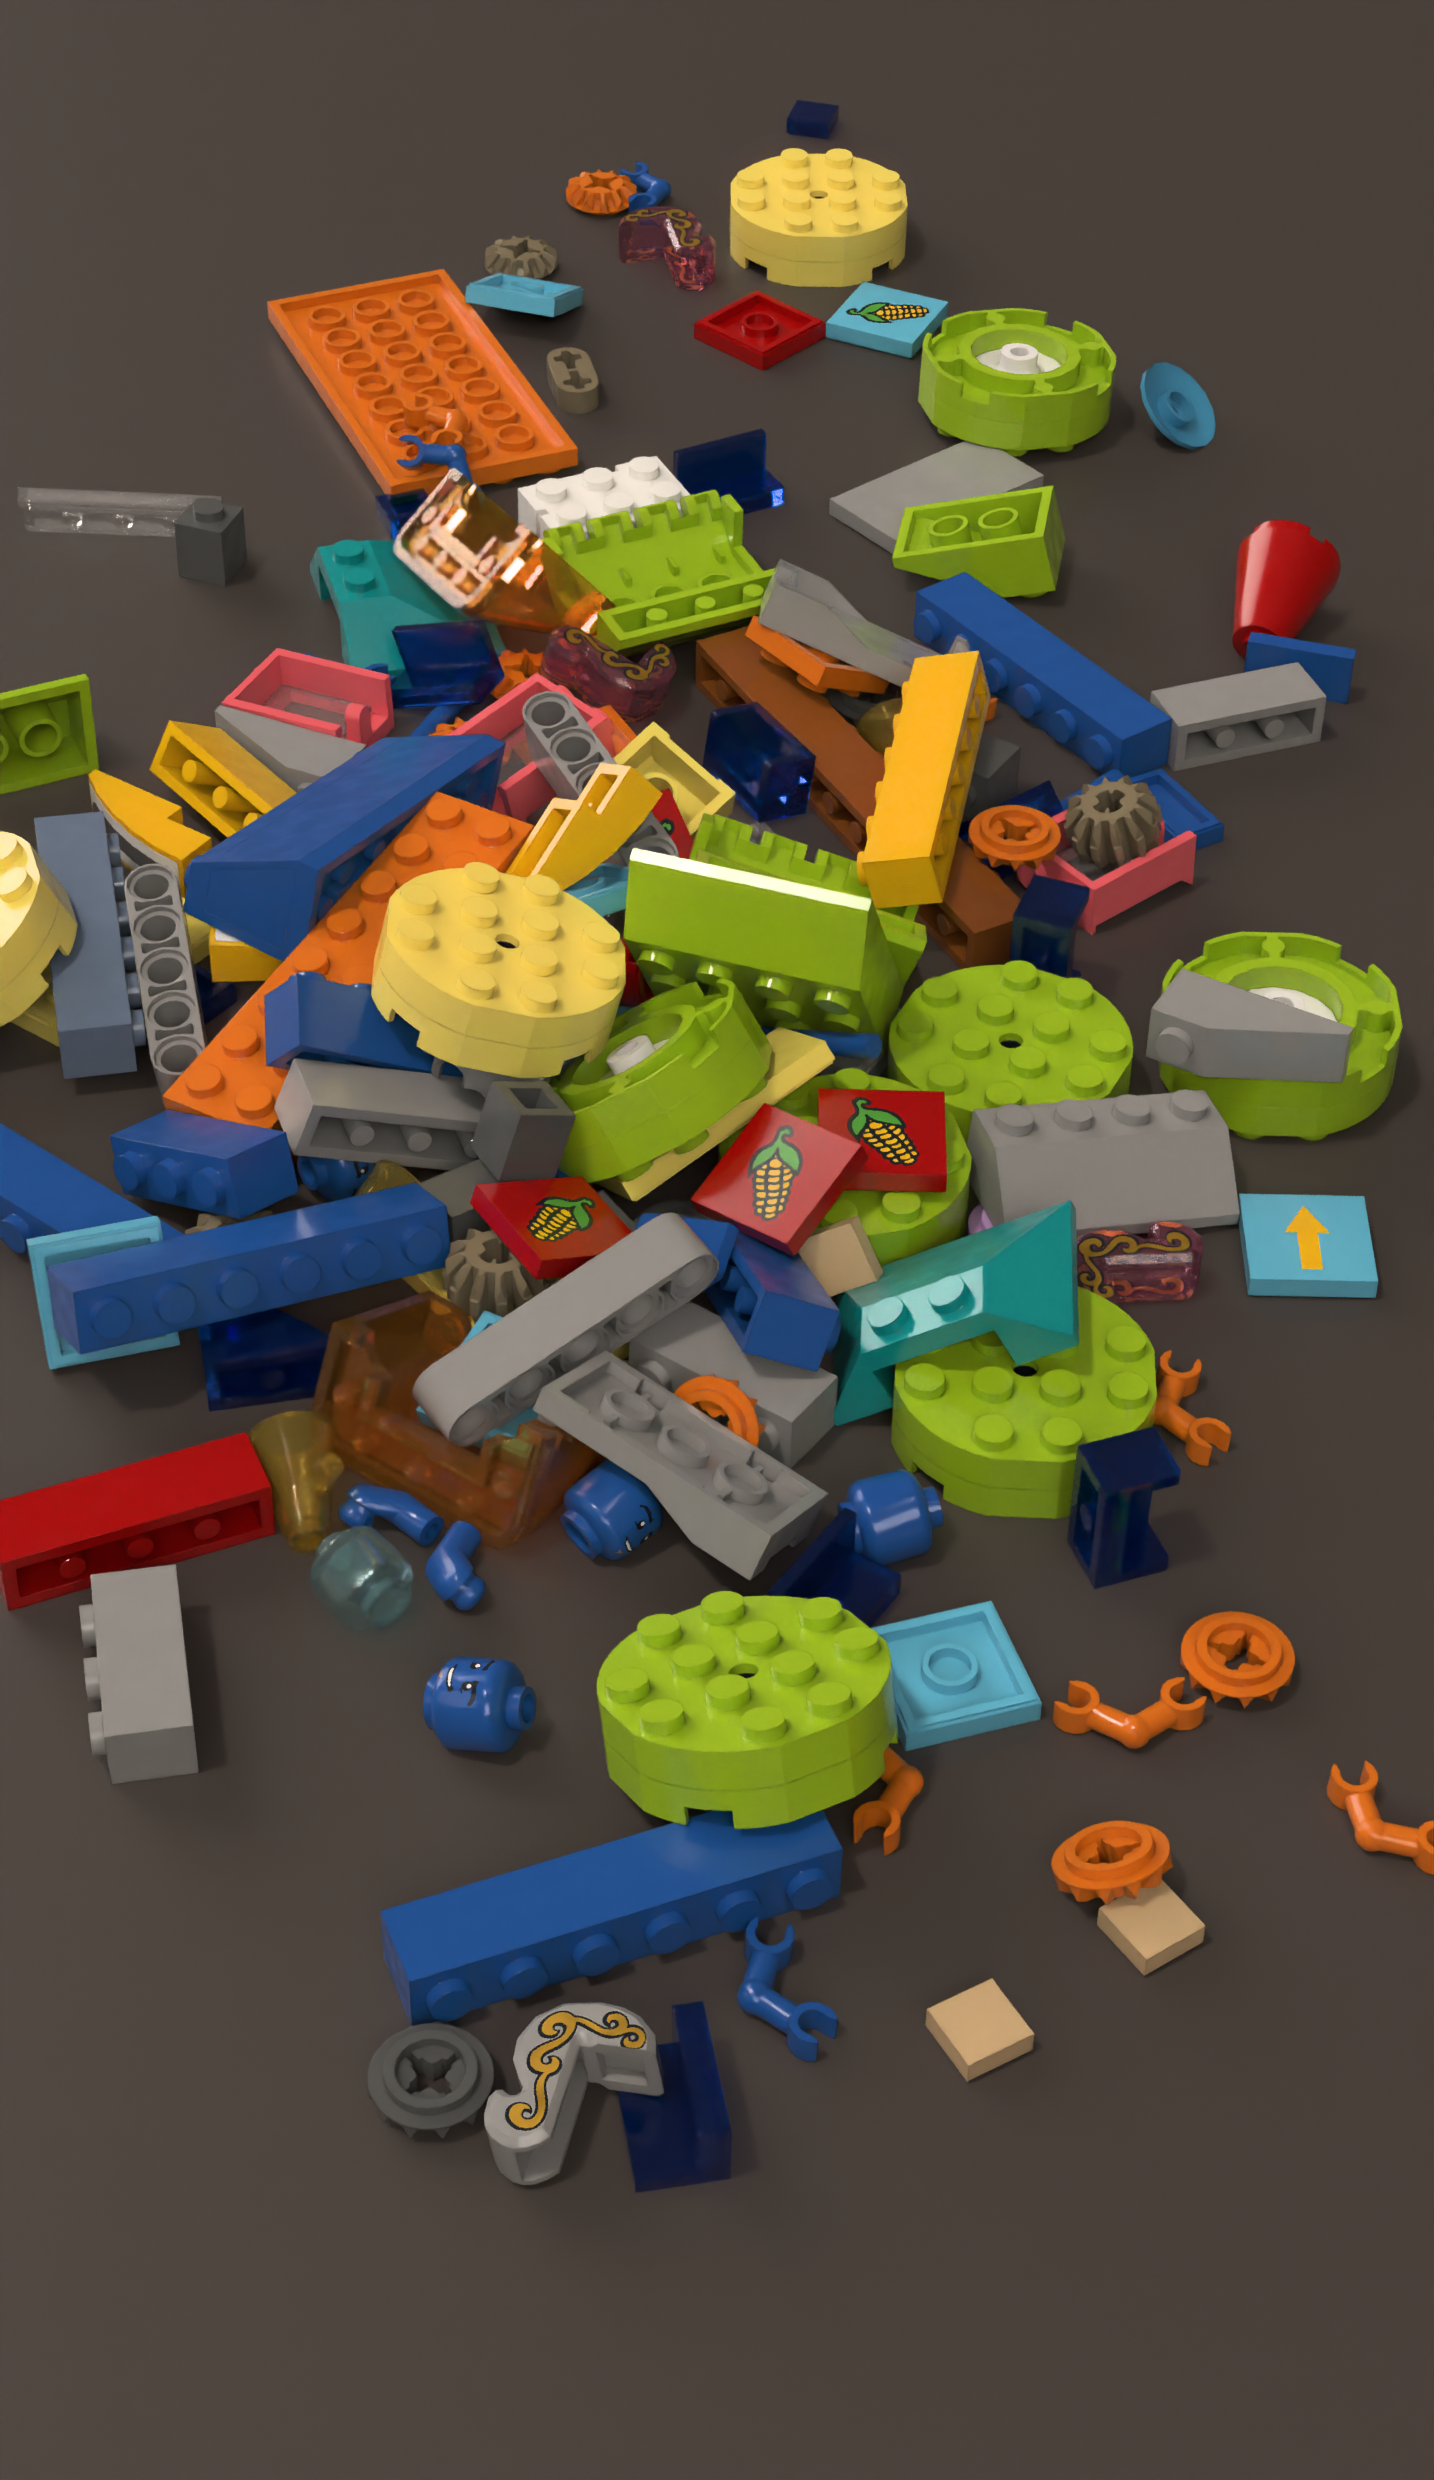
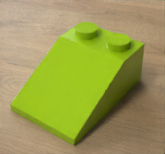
M1054 486L905 507L892 556L894 568L942 581L966 572L1004 598L1014 596L1035 598L1049 591H1056L1065 535Z

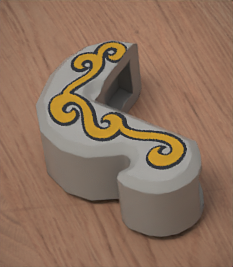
M602 2002L564 2003L536 2016L517 2038L513 2057L521 2092L510 2096L504 2090H496L487 2101L484 2124L494 2161L501 2174L510 2181L521 2185L538 2184L559 2174L589 2082L598 2083L607 2089L657 2097L664 2094V2071L656 2035L644 2020L624 2007Z

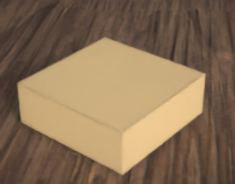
M858 1215L814 1230L799 1250L803 1261L829 1297L876 1282L884 1273Z
M1163 1880L1162 1884L1155 1888L1139 1889L1136 1899L1122 1896L1114 1899L1109 1905L1105 1904L1099 1908L1097 1918L1098 1927L1143 1976L1201 1944L1204 1940L1206 1925Z
M992 1978L927 2009L926 2027L967 2082L1033 2050V2031Z

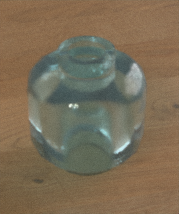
M354 1526L341 1532H335L321 1542L311 1565L309 1583L315 1597L344 1625L353 1630L369 1627L383 1628L396 1621L407 1609L412 1597L414 1572L409 1560L382 1533L370 1526Z

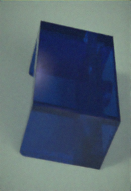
M758 702L713 710L709 719L702 767L717 780L720 778L735 791V800L759 823L805 814L816 756Z
M1034 874L1013 915L1009 962L1015 960L1026 961L1033 964L1036 969L1064 978H1081V972L1072 969L1076 927L1089 901L1090 889L1086 886Z
M1154 1426L1077 1446L1067 1543L1094 1589L1163 1572L1168 1568L1169 1556L1148 1521L1152 1491L1178 1485L1181 1469Z

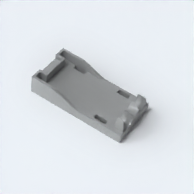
M782 559L779 560L762 597L759 624L902 687L904 681H909L915 658L942 655L868 622L829 580ZM956 636L948 654L969 652L970 645L968 640Z
M606 1350L544 1386L533 1407V1411L539 1414L534 1424V1433L539 1440L552 1447L557 1435L565 1439L569 1433L644 1482L691 1543L749 1581L765 1569L772 1556L787 1545L795 1547L808 1536L829 1494Z

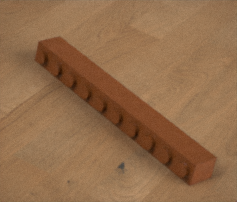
M748 626L696 641V687L856 857L860 851H865L867 843L866 821L868 816H874L876 808V783L883 781L885 774L884 756L880 752H876L860 736L855 726L849 724L832 707L830 701L825 696H821L819 692L800 684L796 680L799 673L790 667H782L765 659L760 654L762 647L745 636ZM958 836L943 903L919 905L915 920L917 923L926 926V932L961 969L984 965H1005L1015 960H1030L1032 935L1036 930V919L1033 910L1027 902L1022 901L1003 882L1001 876L995 870H991L982 859L974 857V851L970 844Z

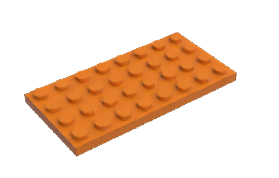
M445 269L267 301L268 319L391 504L397 502L412 503L418 501L421 497L446 492L452 493L454 489L447 465L424 464L421 468L410 471L402 468L396 462L397 460H413L419 452L416 445L402 444L398 438L411 434L417 436L424 444H431V435L437 430L443 429L434 425L416 428L404 422L403 404L416 407L415 394H427L434 399V405L450 410H460L466 415L468 423L462 433L463 444L473 482L478 486L490 483L505 484L511 482L514 478L534 474H553L563 468L578 466L577 446L471 304L465 302V296Z

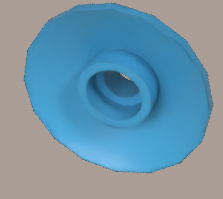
M1167 362L1154 363L1142 375L1140 389L1143 404L1153 424L1164 436L1178 446L1189 450L1206 446L1214 438L1216 422L1213 408L1204 390L1192 376L1178 366Z

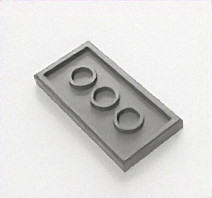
M963 441L830 498L829 514L893 554L905 507L1043 487L1044 475L1001 449Z

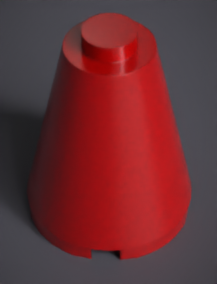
M1289 520L1263 522L1254 528L1252 534L1243 539L1239 547L1236 567L1232 644L1236 652L1244 659H1246L1247 644L1251 632L1295 639L1337 584L1341 572V562L1337 550L1326 538L1322 544L1319 540L1309 535L1311 528L1302 523Z

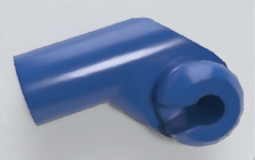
M363 1483L353 1486L345 1493L349 1497L338 1508V1517L360 1532L368 1531L373 1524V1520L378 1515L422 1546L433 1543L440 1535L444 1526V1520L441 1516L406 1491Z
M456 1521L427 1561L425 1574L426 1579L443 1601L450 1599L459 1610L467 1611L474 1607L486 1592L485 1581L472 1573L474 1567L469 1562L482 1542L480 1532L470 1523Z

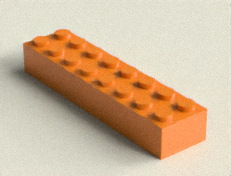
M437 791L163 1094L162 1098L165 1109L283 1131L274 1106L289 1070L266 1066L264 996L286 982L291 975L300 972H317L323 974L327 981L346 985L358 983L372 984L374 957L389 899L399 887L420 875L437 870L464 868L466 864L471 862L486 863L493 866L498 872L506 873L535 826ZM290 1148L293 1166H295L299 1156L293 1155Z

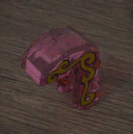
M647 207L631 211L620 220L619 260L622 263L653 261L656 257H664L676 286L688 291L705 289L715 281V240L710 235L702 236L701 220L690 211L676 207Z
M563 626L554 629L550 633L539 665V674L557 686L563 685L568 690L569 688L577 690L586 705L591 708L611 705L625 722H641L655 715L663 706L676 672L677 663L673 651L662 640L650 649L640 662L635 664L577 626Z
M1156 1222L1149 1225L1148 1239H1143L1123 1230L1108 1229L1079 1236L1077 1238L1078 1286L1104 1297L1115 1305L1116 1302L1188 1299L1198 1288L1204 1242L1201 1236L1192 1228L1174 1222Z

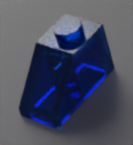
M274 1308L197 1327L209 1412L341 1394L336 1337Z

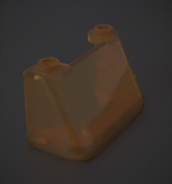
M455 467L448 472L403 526L394 542L393 551L395 555L446 602L469 620L563 638L565 630L568 628H578L593 637L597 634V612L616 607L615 604L522 523L518 524Z
M427 1291L333 1322L310 1411L309 1425L312 1437L318 1447L329 1457L382 1487L406 1491L441 1516L444 1522L452 1526L456 1521L470 1523L480 1532L482 1537L481 1543L501 1549L524 1541L563 1504L564 1493L567 1489L607 1460L606 1457L558 1426L550 1427L537 1419L520 1424L515 1437L498 1434L485 1439L482 1448L474 1445L462 1448L446 1439L440 1431L421 1424L416 1412L419 1404L414 1400L412 1393L416 1380L433 1363L458 1348L472 1329L471 1322L465 1312L445 1298Z

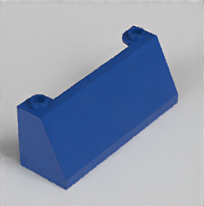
M487 734L385 737L365 750L357 752L351 759L202 855H197L188 865L184 875V884L187 890L183 912L283 962L437 791L492 810L506 743Z

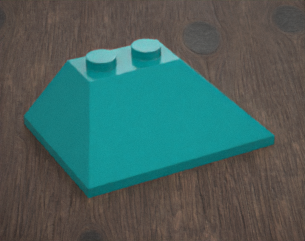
M342 540L334 545L317 547L310 563V573L320 599H332L340 619L342 657L346 665L365 669L372 664H388V674L396 676V679L473 668L487 652L494 651L501 656L502 651L506 650L460 543Z
M1071 1200L883 1265L881 1268L884 1273L878 1281L837 1294L836 1306L840 1310L841 1329L833 1352V1374L838 1376L834 1423L836 1426L893 1408L894 1364L993 1330L1017 1366L1079 1345L1076 1208Z

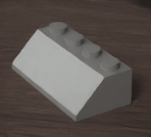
M1184 1089L1174 1093L1139 1096L1125 1094L1116 1098L1080 1101L1066 1099L1057 1103L1022 1106L1008 1104L998 1108L973 1110L967 1147L972 1156L970 1186L993 1227L1071 1200L1076 1208L1077 1239H1085L1090 1236L1108 1237L1121 1234L1128 1235L1238 1224L1240 1210L1229 1129L1205 1090L1193 1091Z

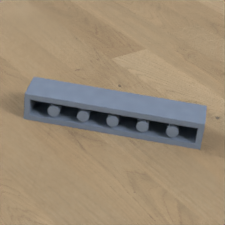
M103 811L34 818L38 855L67 891L78 924L76 938L69 956H64L57 949L50 960L63 1078L71 1079L137 1071L135 1047L146 1046V1035L142 1009L130 1010L141 1008V1000L124 891L125 882L118 833L106 834Z

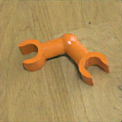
M415 394L416 407L403 404L404 422L407 425L416 428L429 425L443 428L431 435V444H458L464 448L462 433L467 426L468 420L462 411L450 410L434 405V399L427 394Z
M1166 1351L1160 1357L1156 1377L1158 1388L1153 1424L1162 1426L1186 1443L1185 1453L1192 1462L1208 1467L1212 1452V1446L1209 1443L1224 1452H1228L1232 1433L1224 1422L1209 1417L1197 1419L1178 1406L1182 1397L1189 1396L1197 1390L1202 1363L1200 1359H1197L1192 1370L1183 1373L1177 1372L1169 1367L1172 1351Z
M1175 1677L1162 1685L1158 1702L1137 1714L1130 1715L1101 1703L1099 1693L1092 1685L1079 1680L1069 1681L1067 1701L1075 1707L1060 1701H1054L1052 1721L1057 1728L1067 1733L1083 1734L1094 1730L1120 1741L1129 1749H1139L1147 1744L1151 1738L1168 1728L1180 1731L1197 1728L1204 1719L1207 1696L1198 1698L1190 1704L1177 1703L1182 1699L1185 1677Z
M889 1746L884 1751L886 1771L880 1777L888 1785L877 1801H869L860 1805L855 1810L853 1816L854 1844L858 1843L863 1833L871 1827L879 1826L886 1829L883 1835L884 1856L893 1853L898 1848L901 1841V1818L924 1786V1778L921 1771L909 1765Z
M1365 1761L1360 1785H1352L1343 1780L1339 1768L1336 1764H1333L1327 1785V1796L1335 1806L1348 1812L1355 1830L1356 1843L1368 1852L1382 1851L1411 1857L1418 1868L1434 1876V1820L1425 1822L1419 1829L1384 1822L1374 1800L1378 1783V1772L1374 1766Z

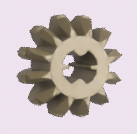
M1128 775L1123 776L1117 782H1110L1104 776L1102 784L1096 786L1083 784L1081 795L1068 798V809L1065 814L1066 822L1064 827L1067 840L1071 842V846L1074 848V852L1078 854L1080 862L1093 860L1098 869L1104 868L1109 863H1117L1119 866H1122L1126 860L1145 856L1146 849L1159 846V836L1162 830L1160 822L1163 821L1161 807L1156 802V796H1153L1146 782L1133 784Z
M468 1229L466 1240L451 1242L450 1252L447 1255V1259H445V1269L442 1270L443 1289L447 1290V1299L454 1306L455 1315L462 1317L472 1316L475 1324L484 1310L505 1317L549 1288L551 1283L554 1282V1278L535 1280L492 1229L486 1232Z

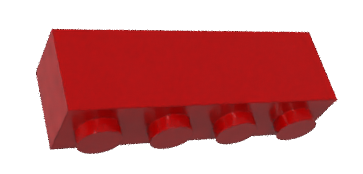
M242 1432L0 1500V1591L8 1611L91 1588L90 1575L170 1565L276 1534L272 1487L247 1433Z

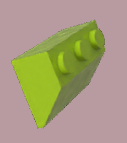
M86 673L0 693V795L89 774L94 769L99 770L90 684Z

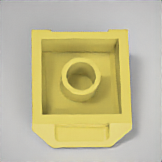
M654 721L613 758L617 765L634 768L659 791L670 789L693 842L703 813L712 816L718 814L728 817L733 811L736 792L720 778L717 780L675 744L670 739V735Z

